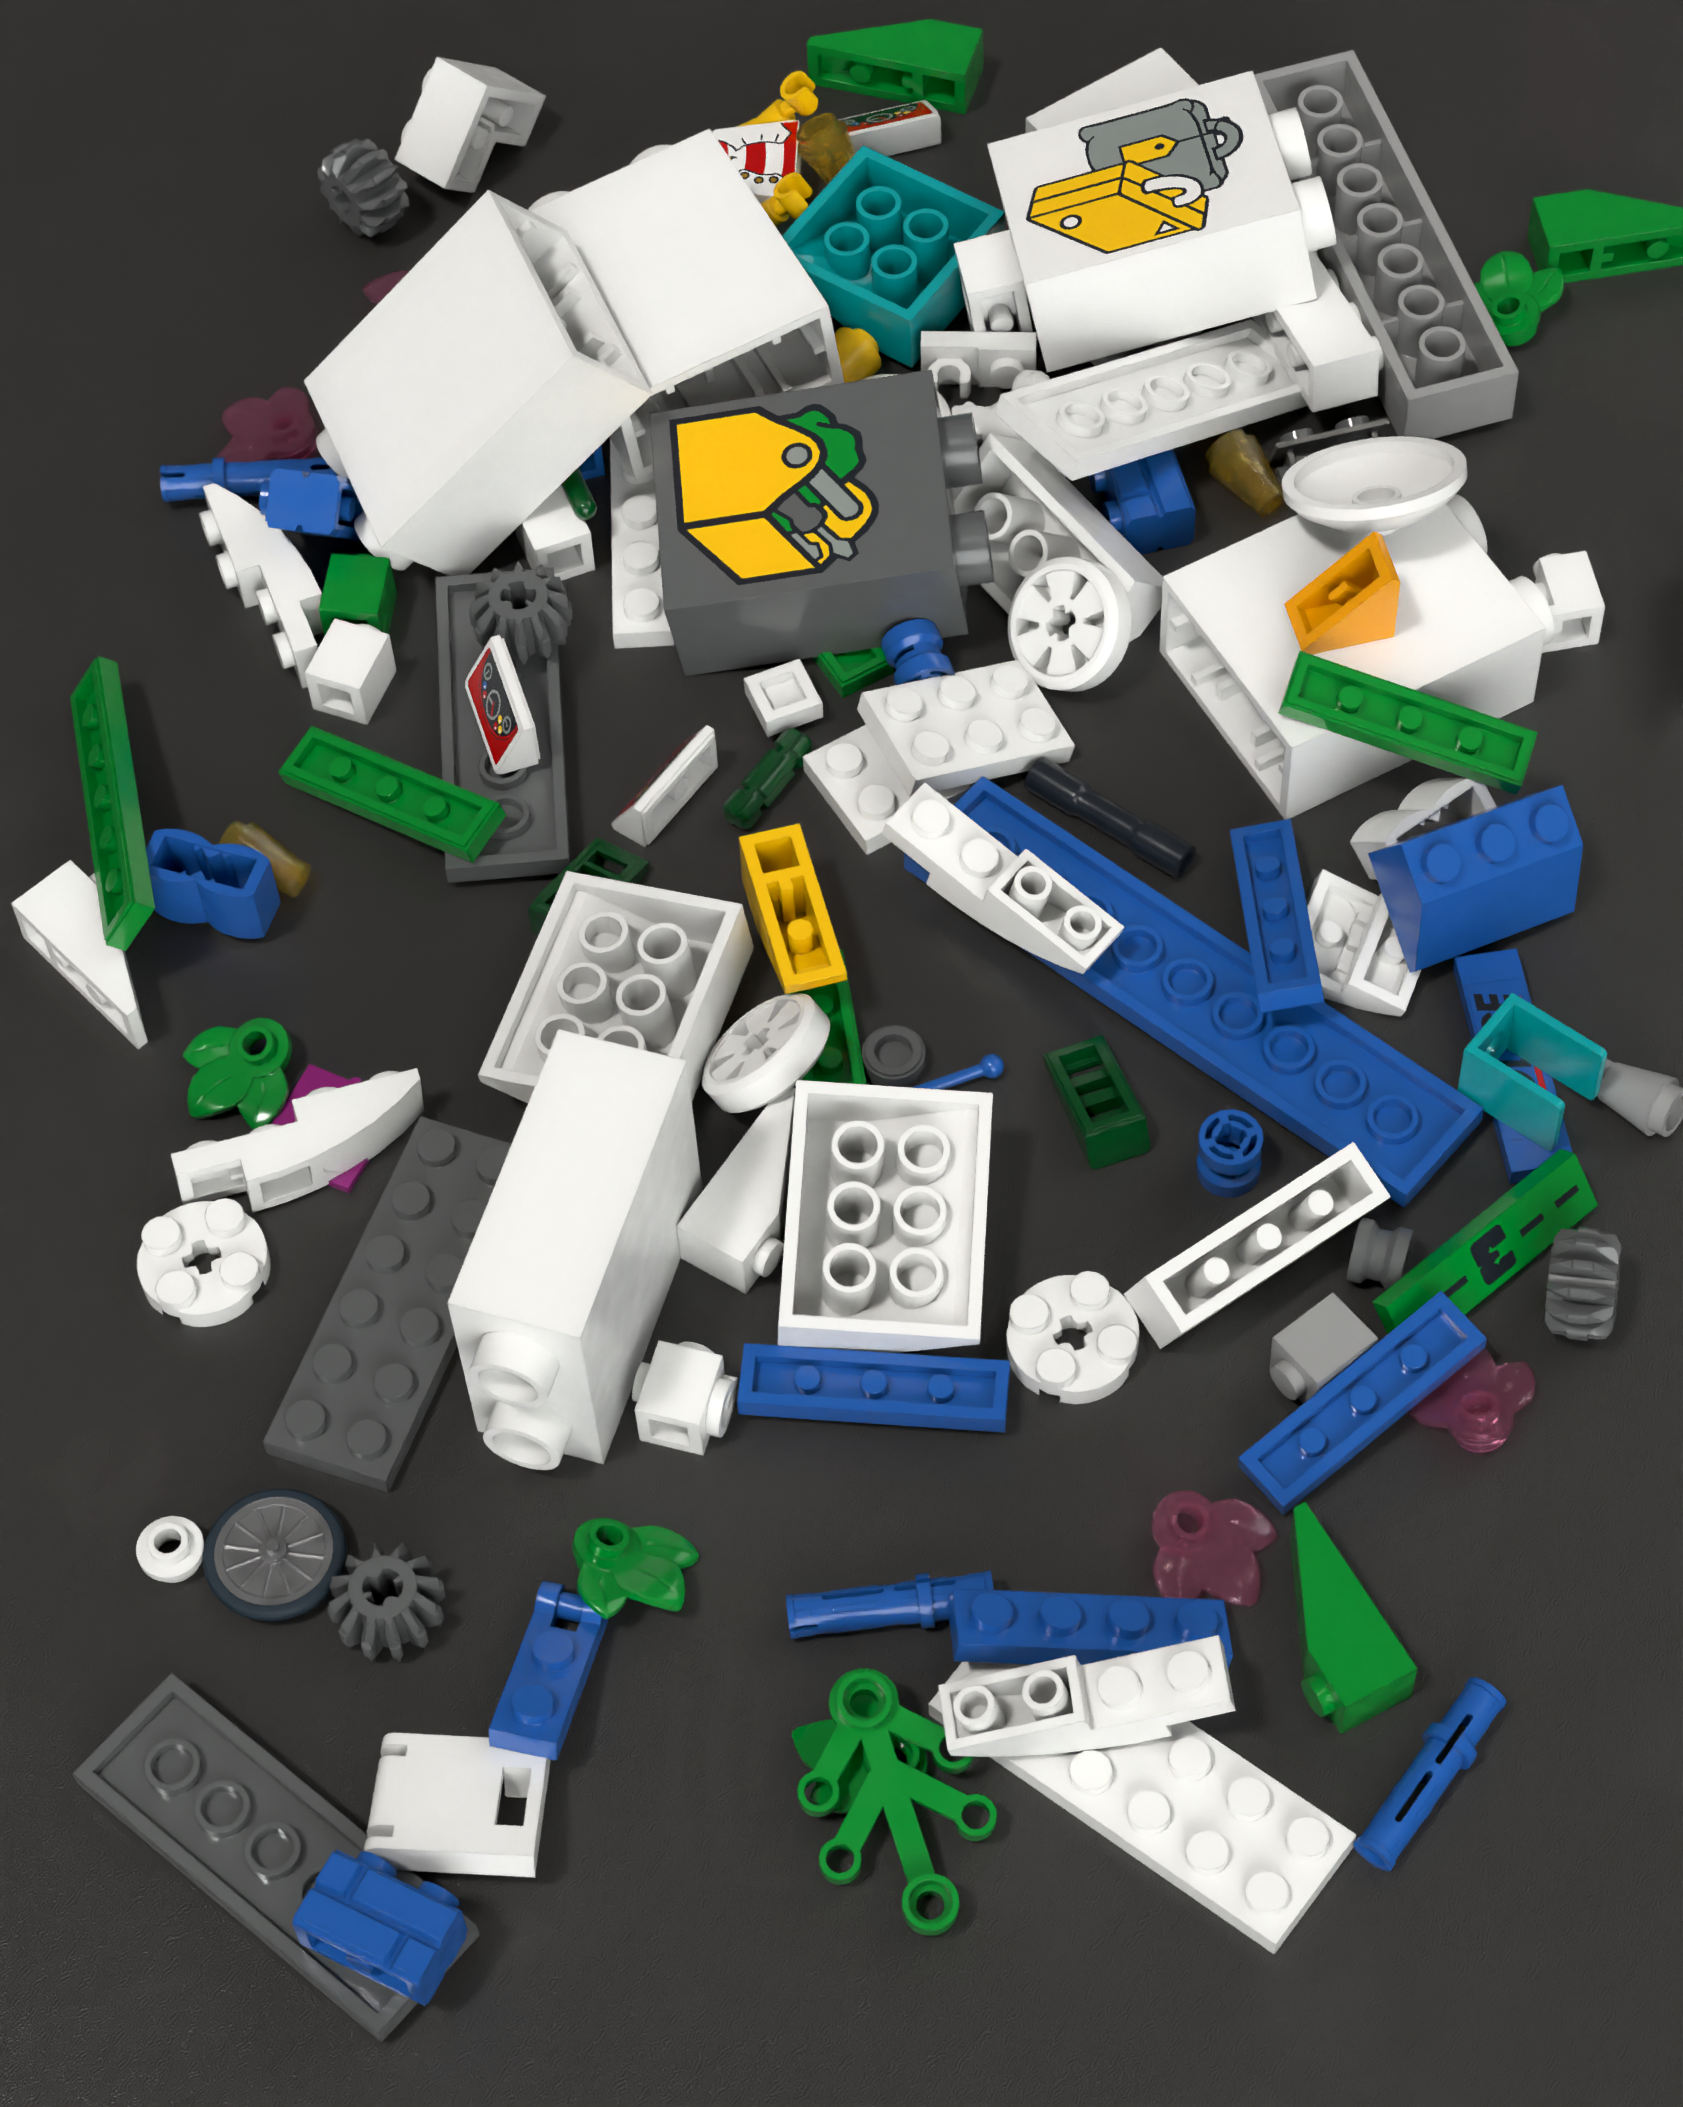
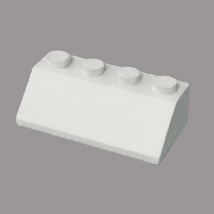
M990 433L979 448L983 484L952 488L955 514L984 510L993 562L994 582L980 585L1009 614L1011 603L1018 587L1026 576L1040 564L1059 557L1091 560L1108 568L1120 580L1127 593L1131 608L1132 627L1129 642L1140 636L1161 608L1163 576L1056 470L1051 462L1028 442ZM1070 614V622L1063 625L1064 634L1069 635V627L1076 623L1075 615Z

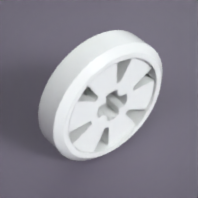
M1059 557L1040 564L1022 581L1011 603L1008 617V639L1014 659L1019 661L1036 684L1048 689L1078 692L1099 685L1118 667L1129 644L1132 616L1127 593L1115 574L1097 562L1075 557ZM1070 614L1075 615L1076 623L1069 627V635L1064 634L1063 625L1070 622Z
M803 993L781 995L763 1002L737 1020L715 1044L706 1060L702 1073L703 1089L723 1111L728 1113L751 1111L776 1100L796 1085V1080H801L820 1057L830 1031L829 1018L809 995Z

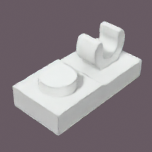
M921 331V371L932 370L935 387L938 392L939 384H959L960 398H968L971 393V385L1010 389L1016 375L1021 371L1036 370L1037 332Z

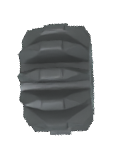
M355 138L349 143L343 142L330 151L331 154L322 159V166L317 169L319 180L323 184L320 187V191L327 197L330 203L329 209L334 210L339 216L340 224L343 226L349 225L351 231L359 237L362 235L372 237L378 232L384 233L396 225V221L404 216V210L410 204L409 198L404 192L407 189V184L400 178L397 172L398 166L393 165L388 159L387 151L384 149L378 150L375 143L368 138L362 141Z
M517 561L513 572L505 574L494 568L491 582L476 583L475 600L470 602L469 616L471 626L475 628L476 639L481 645L482 651L491 637L500 635L501 639L504 638L510 657L513 655L517 656L525 667L529 655L538 654L549 660L550 652L552 651L551 645H566L567 627L571 626V620L573 619L571 601H568L566 588L561 582L560 577L549 578L542 564L530 572H525Z
M1579 1227L1578 1229H1561L1554 1237L1545 1303V1323L1551 1333L1567 1336L1568 1339L1588 1341V1339H1606L1613 1331L1622 1246L1616 1234L1600 1232L1599 1229Z
M373 1542L369 1552L370 1559L362 1561L348 1554L345 1565L349 1575L332 1576L330 1589L335 1599L329 1602L328 1613L331 1622L340 1626L338 1630L340 1639L348 1648L361 1643L364 1656L368 1657L372 1662L383 1647H389L392 1657L400 1662L404 1653L403 1644L410 1641L414 1645L426 1649L429 1639L425 1628L442 1627L444 1616L442 1608L438 1604L444 1601L443 1598L446 1596L442 1580H438V1577H433L435 1573L432 1561L426 1555L412 1560L410 1548L401 1542L390 1556H386L382 1547Z

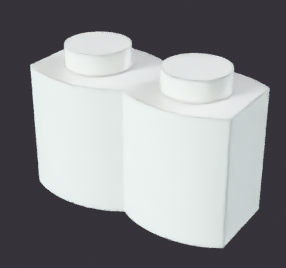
M1465 777L1432 779L1414 788L1404 798L1398 810L1381 812L1364 822L1355 832L1350 843L1369 879L1377 880L1368 853L1496 807V804L1486 785Z

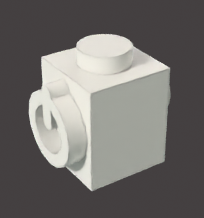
M658 1340L651 1363L642 1362L640 1364L633 1384L632 1399L637 1402L634 1410L639 1440L704 1455L710 1435L719 1438L723 1437L733 1411L738 1382L737 1377L725 1375L723 1355L714 1354L706 1346L694 1342H682L677 1345Z

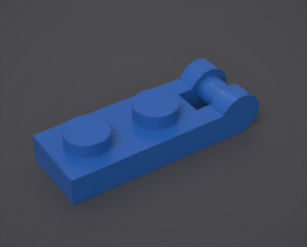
M543 1580L539 1587L533 1615L489 1726V1746L556 1761L559 1757L608 1623V1619H604L594 1612L582 1600L580 1595L565 1592L564 1584ZM559 1619L579 1623L577 1631L556 1628Z

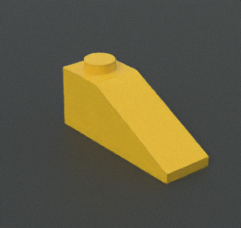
M800 823L739 837L744 889L757 931L784 993L790 994L847 981L846 968Z

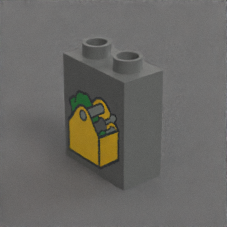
M932 370L649 413L664 612L685 676L792 661L799 658L818 657L823 652L839 654L881 647L882 639L889 630L905 621L914 619H928L934 622L942 638L969 634L964 586L994 582L993 562L984 510L955 514L952 488L983 484L981 462L973 413L941 416Z

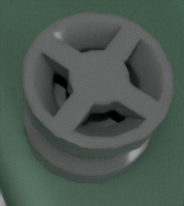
M1362 1217L1354 1240L1346 1280L1360 1284L1369 1279L1381 1282L1385 1290L1390 1288L1405 1274L1414 1230L1399 1227L1394 1231L1379 1228L1375 1220Z

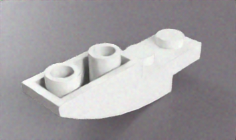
M215 483L203 486L209 510L200 512L199 517L209 546L220 544L223 550L222 554L216 555V561L226 589L237 586L245 609L259 605L265 624L277 623L280 633L274 634L272 637L283 669L294 666L302 688L308 687L305 671L318 649L314 635L323 633L319 614L322 592L310 568L296 547L281 530L268 527L265 515H261L258 509L238 495Z
M926 783L885 823L882 835L930 873L926 883L929 887L980 924L1017 946L1054 964L1084 974L1124 929L1123 925L1029 850L1025 849L1019 856H1016Z
M415 1068L403 1072L385 1071L374 1075L368 1081L340 1088L323 1087L316 1089L305 1097L292 1100L295 1122L282 1126L277 1124L263 1125L247 1135L219 1142L213 1140L201 1141L191 1145L184 1151L172 1153L171 1158L183 1205L199 1201H210L247 1191L252 1212H257L286 1203L328 1185L329 1180L346 1172L364 1159L368 1158L370 1160L402 1135L424 1112L418 1069Z
M1219 1635L1080 1665L1076 1656L1072 1655L938 1685L947 1750L951 1756H1029L1134 1744L1172 1736L1170 1725L1236 1711L1224 1645Z

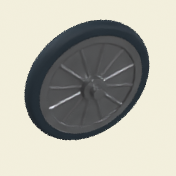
M275 1488L261 1490L236 1501L213 1524L203 1551L205 1577L217 1599L234 1613L259 1621H279L293 1618L311 1610L331 1593L330 1583L332 1576L342 1575L347 1555L346 1537L335 1513L315 1496L294 1489Z

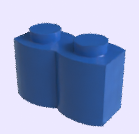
M159 829L154 831L146 847L155 912L169 920L180 923L198 924L208 922L216 930L232 937L244 939L265 937L281 904L271 862L264 854L239 844L212 845L200 835L186 830Z

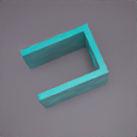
M1511 993L1464 1049L1457 1091L1483 1107L1484 1111L1544 1149L1552 1151L1558 1143L1565 1110L1564 1101L1503 1064L1498 1058L1508 1049L1580 1095L1593 1100L1600 1090L1607 1051L1521 997Z

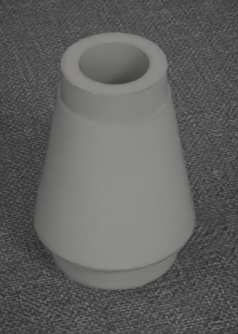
M1606 1059L1600 1090L1596 1097L1647 1136L1655 1133L1664 1137L1671 1135L1683 1119V1088L1679 1086V1080L1676 1077Z

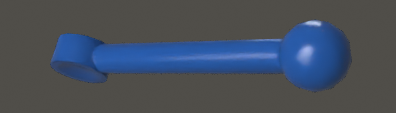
M987 1054L982 1058L980 1064L911 1088L944 1090L981 1076L990 1079L997 1078L1004 1070V1061L999 1055Z

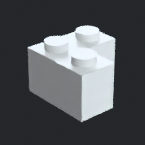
M436 57L433 67L424 77L422 94L412 118L407 122L402 131L401 145L394 160L444 189L475 193L495 142L525 147L546 96L495 67Z

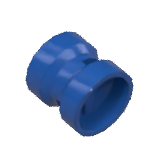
M914 619L905 621L893 627L883 637L881 648L889 666L896 669L893 679L895 685L941 677L947 674L949 676L955 675L948 656L941 654L943 640L938 627L931 620Z
M1234 1109L1220 1110L1209 1115L1201 1124L1198 1133L1199 1152L1196 1159L1197 1178L1203 1188L1213 1195L1224 1198L1240 1197L1250 1192L1258 1183L1261 1173L1263 1132L1257 1120L1246 1112Z

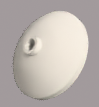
M1394 436L1356 440L1320 450L1291 466L1282 479L1283 498L1290 508L1310 521L1340 531L1363 533L1367 536L1375 531L1384 536L1395 532L1398 528L1421 520L1450 501L1467 479V463L1464 454L1459 449L1434 439Z

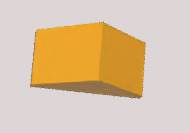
M1373 531L1284 603L1301 651L1312 655L1394 637L1401 582L1381 534Z

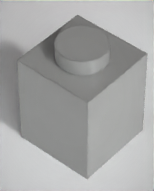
M1331 1293L1272 1338L1269 1367L1271 1378L1277 1388L1290 1400L1298 1398L1304 1404L1377 1344L1378 1337L1334 1293Z

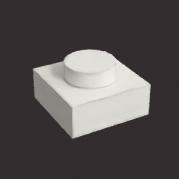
M800 658L744 678L745 694L767 737L823 718V703Z

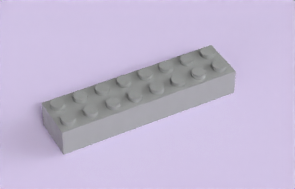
M1354 50L1254 74L1267 114L1294 107L1298 111L1309 151L1312 175L1291 180V184L1320 176L1331 210L1337 244L1318 249V257L1326 269H1332L1335 272L1340 291L1348 303L1354 302L1361 315L1362 324L1370 336H1375L1380 343L1384 367L1378 374V397L1397 436L1434 439L1511 419L1519 371Z

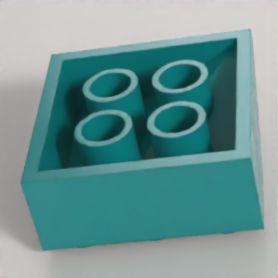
M862 146L782 237L829 305L830 315L844 327L851 329L859 328L866 331L877 342L880 353L912 368L921 358V331H944L965 306L954 243L1005 231V212L866 146Z

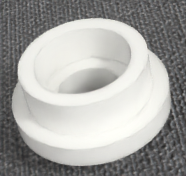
M167 1516L153 1521L142 1531L136 1544V1555L142 1570L149 1577L166 1583H177L188 1579L196 1572L203 1561L205 1541L200 1529L192 1521L179 1516ZM168 1541H181L180 1546L171 1553L158 1551L159 1547Z

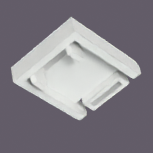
M389 1733L383 1737L381 1746L382 1758L378 1764L367 1828L368 1839L365 1841L364 1851L381 1857L396 1870L535 1878L550 1759L489 1746V1737ZM503 1777L505 1797L527 1798L523 1826L497 1825Z

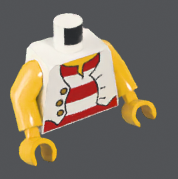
M803 71L791 73L782 82L780 94L785 101L777 99L756 118L736 127L715 129L712 132L781 235L806 210L808 203L804 199L810 197L813 193V189L801 176L799 120H795V113L797 112L801 116L813 114L818 106V98L813 94L815 83Z

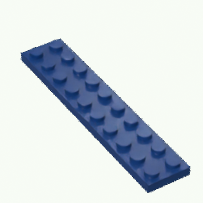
M984 776L954 804L956 808L1016 856H1019L1025 849L1029 850L1124 926L1122 933L1084 974L1061 967L1025 950L1026 952L1328 1157L1354 1142L1391 1196L1390 1199L1403 1208L1409 1204L1482 1122L1483 1107L1325 1002L1260 1013L1251 955L1248 951ZM905 853L904 869L927 883L930 873Z

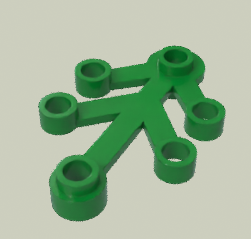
M868 1668L849 1671L836 1681L829 1697V1711L836 1728L814 1770L805 1774L797 1787L798 1803L806 1814L813 1817H824L831 1814L838 1806L840 1800V1789L837 1782L860 1742H862L870 1771L836 1837L827 1841L820 1850L819 1868L821 1874L827 1881L837 1885L850 1883L858 1876L862 1865L861 1850L883 1809L908 1883L902 1895L903 1917L908 1926L915 1932L927 1936L939 1935L947 1931L956 1921L959 1911V1895L949 1879L935 1874L911 1800L953 1821L957 1832L963 1838L970 1841H980L992 1834L997 1821L996 1807L984 1795H966L899 1761L889 1733L932 1752L935 1765L941 1771L948 1774H958L965 1771L971 1765L974 1756H964L963 1759L955 1762L947 1761L939 1751L940 1746L946 1741L944 1727L900 1706L895 1685L883 1673ZM859 1695H869L876 1700L878 1707L872 1715L861 1717L856 1715L851 1709L850 1705L853 1699ZM816 1782L825 1783L831 1788L832 1796L823 1805L812 1804L805 1797V1791L808 1786ZM979 1806L986 1810L989 1815V1821L980 1829H972L963 1822L962 1813L968 1807ZM843 1849L853 1856L854 1863L848 1871L837 1873L828 1867L826 1863L827 1857L834 1850ZM927 1895L938 1897L944 1905L943 1913L935 1919L923 1918L916 1909V1905L922 1897Z

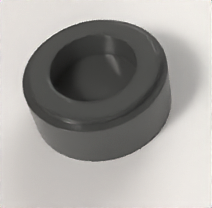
M898 1025L881 1027L872 1032L862 1047L865 1076L873 1085L911 1087L916 1084L923 1076L926 1068L925 1045L920 1036L913 1030Z

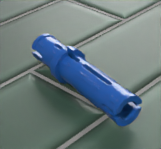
M215 457L212 459V463L160 465V474L163 476L160 477L163 502L206 499L203 486L212 483L239 497L260 496L264 480H270V473H273L275 468L299 470L308 473L338 474L325 462L323 457L250 462H226L225 457Z
M991 1570L961 1576L929 1578L928 1572L915 1574L916 1580L894 1584L853 1587L819 1593L787 1594L786 1606L790 1638L798 1639L818 1634L867 1630L901 1624L921 1623V1629L935 1628V1621L949 1620L948 1603L952 1588L994 1590Z
M1470 1677L1464 1685L1463 1691L1440 1723L1433 1722L1429 1724L1422 1734L1424 1746L1398 1783L1392 1788L1389 1796L1372 1818L1363 1834L1358 1836L1353 1844L1355 1850L1367 1862L1383 1871H1391L1396 1864L1398 1856L1408 1845L1424 1820L1429 1816L1433 1807L1460 1769L1467 1770L1477 1758L1476 1745L1498 1712H1501L1507 1704L1504 1696L1494 1686L1477 1677ZM1459 1726H1464V1732L1441 1764L1436 1763V1759ZM1420 1783H1424L1425 1788L1402 1821L1397 1822L1395 1818L1417 1786Z

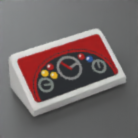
M927 100L821 123V131L835 168L845 166L862 146H866L885 156L941 144V118L938 111Z
M500 635L493 636L469 672L465 681V689L493 769L497 774H504L539 764L540 753L535 724L504 638L501 639Z
M706 725L685 741L611 823L613 829L643 847H646L647 844L649 845L718 768L714 729Z

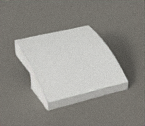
M1322 869L1314 880L1306 904L1324 998L1361 1010L1401 1017L1406 1011L1421 970L1409 972L1382 893L1377 896Z

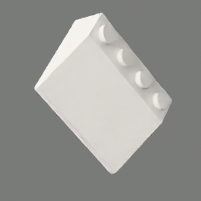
M566 871L478 1073L480 1082L528 1103L558 1029L686 1060L691 1100L693 1101L702 1078L706 1060L715 1046L754 949L742 904Z
M796 1080L778 1321V1345L900 1353L977 1345L980 1343L993 1093Z

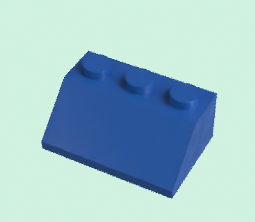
M1559 785L1520 797L1368 853L1409 972H1416L1574 912L1583 842L1564 787Z

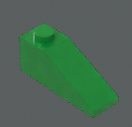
M926 19L812 36L807 42L808 77L816 86L908 104L927 100L935 109L966 115L983 71V29Z
M1590 189L1533 197L1527 238L1538 270L1560 268L1564 283L1683 265V207Z
M1303 1502L1293 1508L1290 1532L1304 1677L1301 1681V1686L1313 1711L1321 1718L1328 1715L1339 1733L1343 1734L1412 1697L1417 1667L1307 1503Z

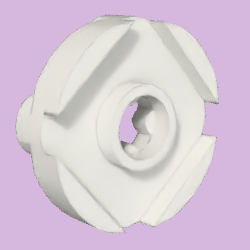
M223 1198L216 1201H199L179 1206L163 1216L151 1219L144 1226L141 1233L143 1242L137 1255V1272L145 1296L151 1306L162 1315L164 1311L171 1316L179 1317L184 1325L210 1327L237 1318L254 1303L252 1296L259 1290L262 1281L266 1285L270 1275L271 1260L263 1232L257 1222L244 1213L241 1205L232 1199ZM209 1253L210 1255H218L220 1257L211 1262L212 1271L206 1274H200L196 1266L188 1267V1264L194 1260V1257L200 1254Z
M1085 1271L1077 1275L1052 1277L1034 1285L1011 1304L1006 1333L1008 1359L1013 1372L1020 1382L1033 1392L1039 1394V1389L1048 1394L1060 1396V1402L1068 1404L1094 1402L1115 1392L1129 1376V1369L1135 1362L1139 1347L1137 1316L1128 1300L1118 1290L1109 1286L1107 1279L1097 1272ZM1068 1328L1080 1329L1087 1333L1084 1336V1348L1074 1350L1070 1343L1058 1345L1055 1339L1062 1336V1330Z

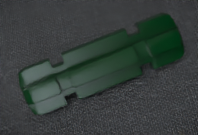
M795 728L786 729L773 744L777 749H769L740 783L744 789H736L723 805L725 819L730 824H735L741 830L751 828L763 814L759 810L760 807L762 809L768 808L793 778L795 772L792 768L799 769L802 767L803 756L812 752L811 739L806 734H801Z

